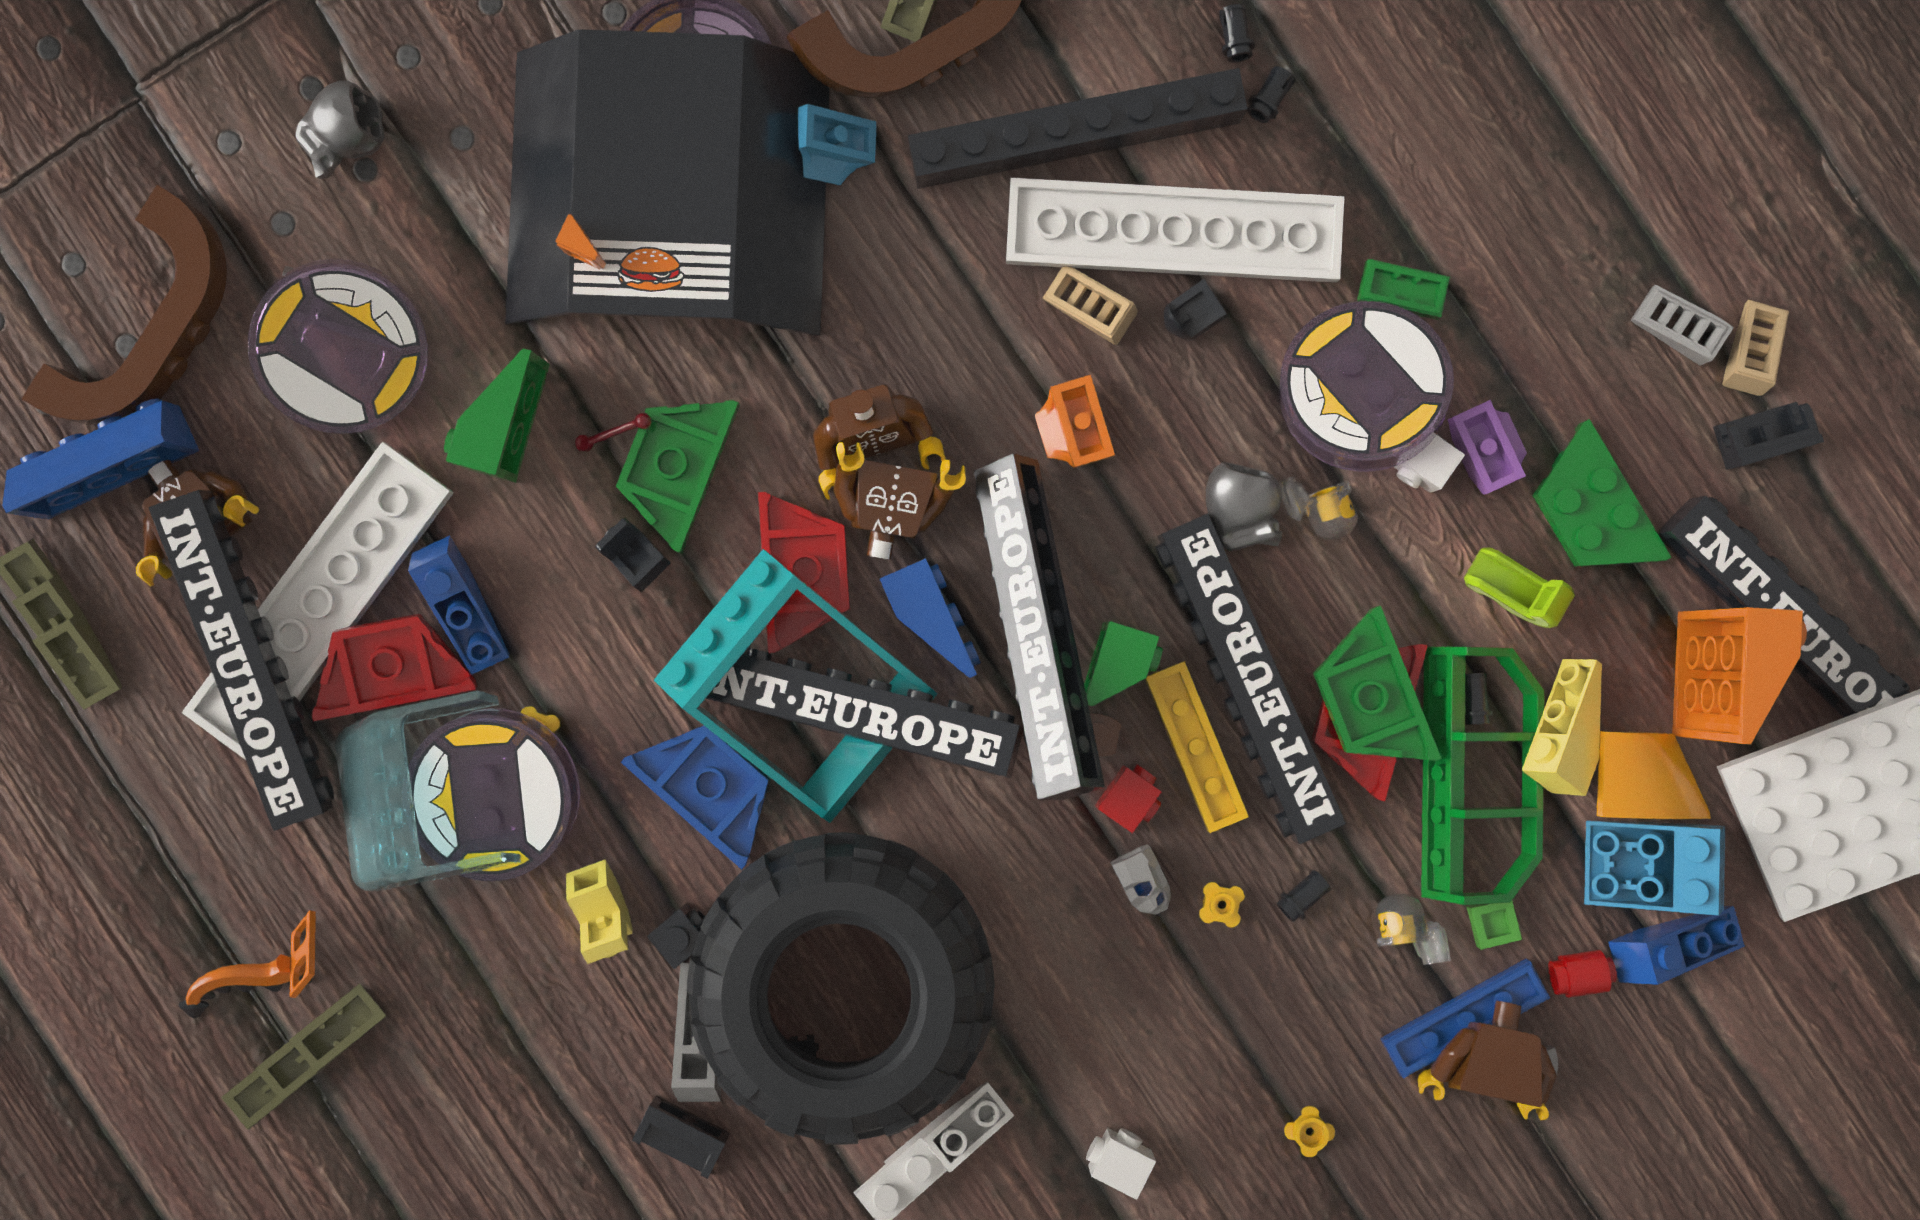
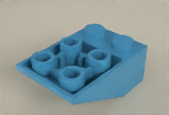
M1586 821L1585 905L1718 916L1723 912L1725 826L1663 822Z

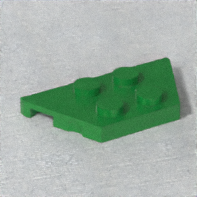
M727 400L722 403L685 404L680 407L668 408L664 406L646 408L645 413L651 418V424L647 429L638 428L616 487L632 502L650 525L662 535L674 551L683 553L740 407L739 402Z
M1588 419L1581 422L1576 427V433L1565 450L1560 452L1552 464V470L1549 475L1541 481L1532 495L1574 567L1657 562L1670 559L1671 555L1591 420Z
M1373 607L1313 673L1342 748L1346 753L1432 761L1439 760L1441 756L1382 607Z

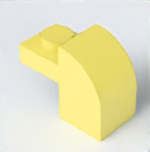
M606 859L567 873L566 900L580 924L581 953L587 964L603 958H610L617 953L628 950L627 935L633 934L630 915L620 886Z

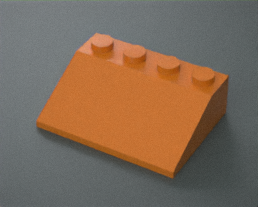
M1747 607L1678 612L1672 733L1678 737L1751 744L1801 656V647L1804 645L1807 636L1806 625L1802 621L1803 611Z

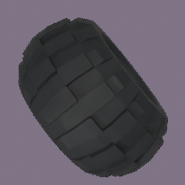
M847 832L826 833L797 841L794 840L766 853L739 873L716 899L701 925L693 955L690 958L687 979V991L689 992L692 1016L690 1024L700 1054L706 1057L718 1078L717 1083L738 1106H745L752 1113L765 1121L764 1125L793 1138L797 1134L808 1138L825 1140V1144L833 1145L858 1144V1140L884 1134L890 1137L918 1124L920 1118L928 1114L939 1104H945L966 1080L968 1071L984 1047L992 1021L991 1014L995 988L992 957L985 932L973 907L957 884L944 871L919 855L917 851L889 839L885 840ZM829 924L860 926L881 936L895 949L902 959L910 980L911 1005L904 1028L887 1050L859 1061H828L798 1049L774 1025L768 1006V985L771 972L784 949L797 937L811 929Z

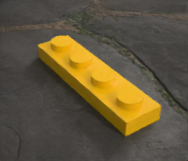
M1185 661L1148 675L1145 679L1207 831L1212 833L1248 818L1245 806Z

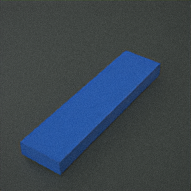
M1524 959L1380 1039L1400 1076L1405 1078L1435 1062L1445 1046L1461 1029L1467 1028L1470 1022L1492 1025L1495 1001L1522 1006V1014L1548 1000L1550 996L1531 961Z

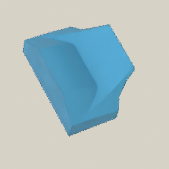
M810 104L798 107L799 150L803 156L804 178L841 185L857 168L875 163L877 122Z

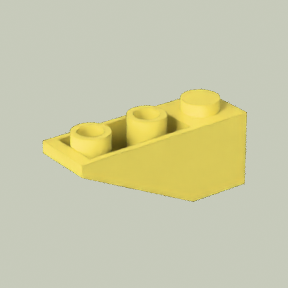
M1562 660L1523 765L1522 771L1551 793L1586 796L1598 764L1600 754L1602 663L1598 660Z

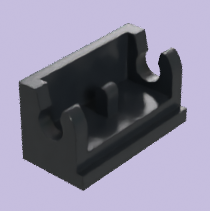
M1793 402L1713 426L1726 470L1824 442L1822 434L1819 433L1813 411L1808 403L1798 406L1797 402Z
M655 1096L632 1141L637 1144L643 1142L700 1171V1175L708 1179L730 1132Z

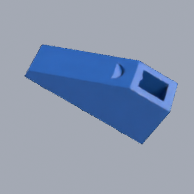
M449 535L413 552L408 572L470 674L477 673L509 658V652L475 578L451 536Z
M925 558L880 578L896 618L967 677L971 678L977 675L974 666L981 664L972 641L963 644L957 628L963 626L964 623L955 603L946 605L940 590L947 587V584L938 564L930 567Z
M1725 906L1719 916L1694 914L1637 929L1608 942L1619 983L1659 985L1745 947L1734 906Z

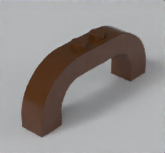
M977 0L970 11L888 56H870L853 48L842 36L828 10L793 29L786 38L803 66L824 85L854 97L877 98L900 92L918 81L923 89L944 76L941 71L942 67L954 61L957 68L978 57L979 54L976 48L995 36L1006 26L1017 11L1021 0Z
M156 185L135 218V221L158 234L168 244L173 253L175 277L169 292L122 366L108 378L97 382L85 383L64 369L43 363L21 398L42 412L86 425H97L99 422L111 417L121 416L124 418L137 412L135 409L137 405L151 399H161L173 381L178 380L186 371L188 366L187 359L195 346L201 344L208 336L210 331L209 324L220 307L226 288L227 264L224 249L218 234L206 217L192 205L161 186Z

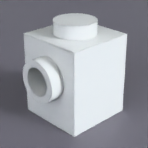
M1426 428L1425 431L1409 443L1392 449L1397 455L1390 465L1398 470L1396 475L1401 481L1413 488H1418L1420 485L1432 493L1442 489L1465 454Z
M1107 1128L1102 1138L1096 1136L1086 1156V1160L1090 1161L1088 1166L1091 1177L1136 1200L1156 1160L1152 1150L1141 1145L1143 1140L1123 1128H1120L1118 1133Z

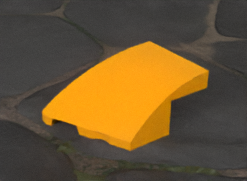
M1600 731L1597 816L1640 819H1711L1707 804L1674 733Z

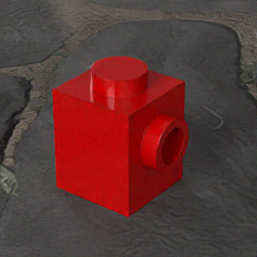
M1136 764L1133 770L1123 765L1097 801L1095 807L1133 834L1142 819L1148 823L1161 806L1162 802L1157 799L1161 791L1153 786L1157 778L1138 764Z

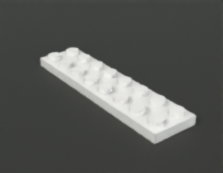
M1011 178L1006 264L1047 267L1068 266L1083 269L1337 283L1340 280L1344 196Z
M382 442L258 609L260 617L264 616L272 628L274 639L270 643L275 656H280L287 667L289 679L285 682L291 697L295 696L299 702L326 666L332 632L336 629L357 625L454 493L388 443ZM211 672L182 713L245 759Z

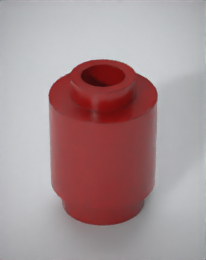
M1601 950L1560 955L1557 960L1549 961L1548 974L1554 993L1556 995L1565 994L1567 998L1610 992L1611 983L1617 980L1616 968L1612 958L1605 957Z

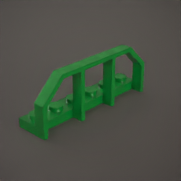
M1427 647L1424 658L1423 713L1441 759L1436 761L1423 759L1421 897L1461 905L1510 903L1543 859V786L1522 771V807L1464 808L1465 741H1522L1523 768L1544 711V689L1513 648ZM1465 656L1496 657L1523 694V732H1465ZM1522 817L1521 854L1492 892L1463 893L1464 819Z

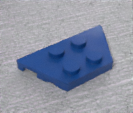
M705 726L627 756L621 761L628 770L741 870L747 865L770 779L750 761Z

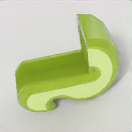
M1489 547L1479 550L1464 576L1465 585L1477 594L1491 598L1513 615L1544 628L1558 626L1575 596L1572 587L1563 580L1547 581L1500 551Z

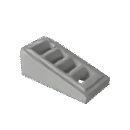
M1658 285L1652 286L1630 320L1698 365L1708 363L1715 358L1734 328L1718 316ZM1661 302L1666 307L1658 320L1655 321L1650 317ZM1674 312L1680 314V317L1673 328L1666 327ZM1691 321L1695 326L1689 336L1685 337L1682 333ZM1706 331L1709 333V336L1704 344L1701 345L1698 341Z

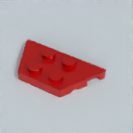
M758 492L762 550L767 551L842 614L849 611L851 608L845 526L772 496L769 493ZM797 589L766 625L768 653L779 652L832 621L833 618Z
M420 613L336 629L331 635L328 648L329 655L326 666L323 668L320 680L321 687L316 706L313 708L312 719L313 721H319L476 690L478 685L476 679Z
M1424 644L1398 648L1414 691L1417 687L1428 647ZM1322 699L1311 741L1375 799L1385 802L1397 757L1344 752L1325 702Z

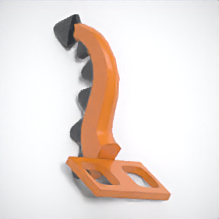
M309 910L291 933V957L280 954L269 963L237 964L212 970L199 977L190 986L186 1000L180 1002L179 1007L189 1017L198 1018L209 1006V1003L204 1000L215 998V993L212 990L226 994L230 993L232 985H236L242 992H249L256 986H263L270 991L278 992L282 989L284 983L290 982V997L296 998L305 986L312 982V978L315 975L316 911ZM306 928L305 940L300 945L301 934L303 930Z

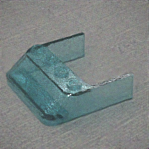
M473 691L379 711L346 726L339 733L336 740V755L351 875L358 887L368 891H382L521 862L520 854L499 852L435 866H427L422 862L419 850L404 725L499 705L498 696L482 691Z

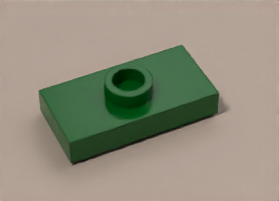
M1368 259L1365 262L1357 302L1438 320L1442 317L1450 277Z

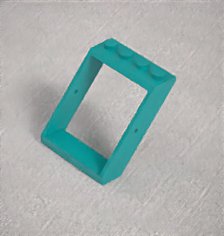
M763 549L656 676L654 681L683 710L817 815L831 823L892 750V747L845 736L806 784L802 786L700 706V704L797 589L898 672L889 683L893 685L892 693L907 696L908 689L931 694L933 699L938 693Z

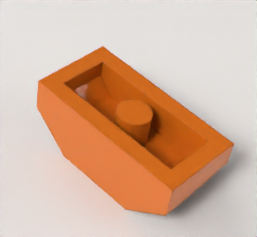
M1091 375L1051 386L1048 400L1035 414L1047 458L1066 461L1073 468L1114 457L1115 453Z

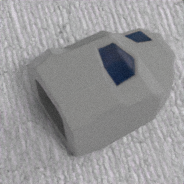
M1148 844L1140 846L1110 862L1132 906L1140 912L1155 915L1168 909L1171 899L1170 887Z

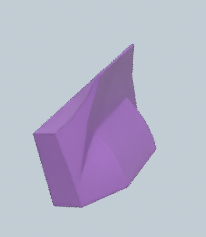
M1491 400L1448 419L1452 441L1456 449L1465 454L1462 459L1464 467L1470 479L1483 495L1526 476L1521 465L1527 452L1509 413L1495 410Z

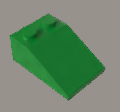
M523 348L457 419L455 429L451 428L444 443V452L448 453L446 462L516 483L550 364L533 351Z

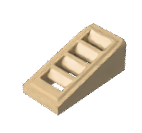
M1068 266L1061 268L1043 296L1044 301L1114 345L1120 342L1138 313L1134 302L1075 268ZM1072 280H1074L1078 284L1067 302H1065L1061 297ZM1088 289L1092 293L1081 310H1079L1076 306ZM1101 298L1104 299L1106 303L1097 317H1091ZM1115 308H1118V313L1108 327L1105 325Z
M1748 300L1744 304L1725 369L1723 386L1762 396L1775 385L1789 311ZM1757 320L1771 324L1773 327L1770 330L1753 325V322ZM1750 337L1768 341V344L1752 341ZM1747 353L1762 357L1763 361L1749 358Z

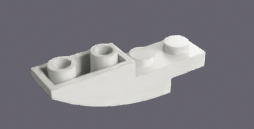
M985 1082L951 1106L884 1161L885 1165L853 1193L875 1220H892L946 1171L952 1172L1006 1124L1014 1114L990 1084Z

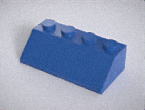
M151 399L137 405L135 408L137 412L124 418L117 416L99 422L97 424L98 429L86 435L79 433L63 438L59 441L60 447L49 452L37 451L20 459L22 464L7 470L2 504L5 513L51 519L148 475V471L162 461L170 460L174 463L198 452V446L180 406L160 399Z

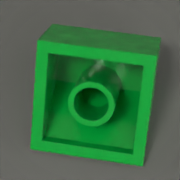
M1103 622L1084 682L1088 705L1094 706L1146 679L1149 671L1156 672L1163 652V648L1157 646L1159 636L1115 622Z

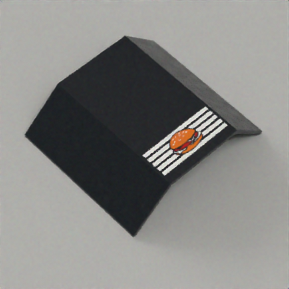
M578 29L517 52L505 324L514 325L568 314L731 319L820 336L826 182L804 178L803 156L799 150L798 107L810 104L829 109L830 87L817 80L803 66L795 52L745 35ZM568 214H572L579 222L605 261L604 269L599 270L571 257L557 246L556 238Z

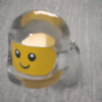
M1289 477L1279 482L1282 501L1288 516L1296 521H1300L1304 513H1306L1312 529L1319 537L1328 540L1340 539L1351 533L1357 525L1358 515L1348 495L1352 491L1349 481L1321 489L1312 494H1309L1301 483H1297L1295 477Z
M1398 893L1389 895L1378 903L1376 915H1378L1381 937L1376 939L1378 947L1413 943L1418 956L1422 958L1423 965L1451 961L1445 928L1440 926L1439 922L1433 923L1429 921L1426 923L1423 906L1417 898L1410 894Z

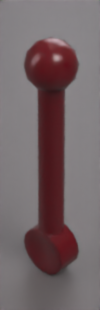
M639 413L636 415L635 420L596 435H579L575 440V446L579 451L588 452L595 443L635 428L647 429L651 424V418L647 413Z

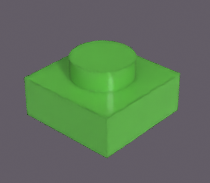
M1513 901L1510 903L1466 906L1477 948L1482 950L1522 940Z

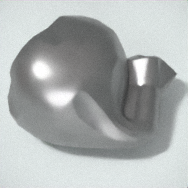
M337 81L320 91L313 100L308 112L296 127V140L311 158L317 178H329L344 157L360 158L372 155L379 150L384 140L381 107L377 99L370 92L361 89L357 84L350 81Z
M1222 462L1215 467L1206 485V506L1222 546L1232 552L1257 544L1279 546L1283 532L1279 531L1278 520L1272 517L1280 509L1282 498L1281 488L1277 479L1268 472L1228 462Z

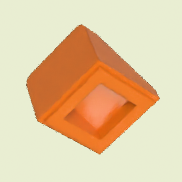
M568 214L556 238L557 246L571 257L599 270L604 269L605 261L579 222L572 214Z

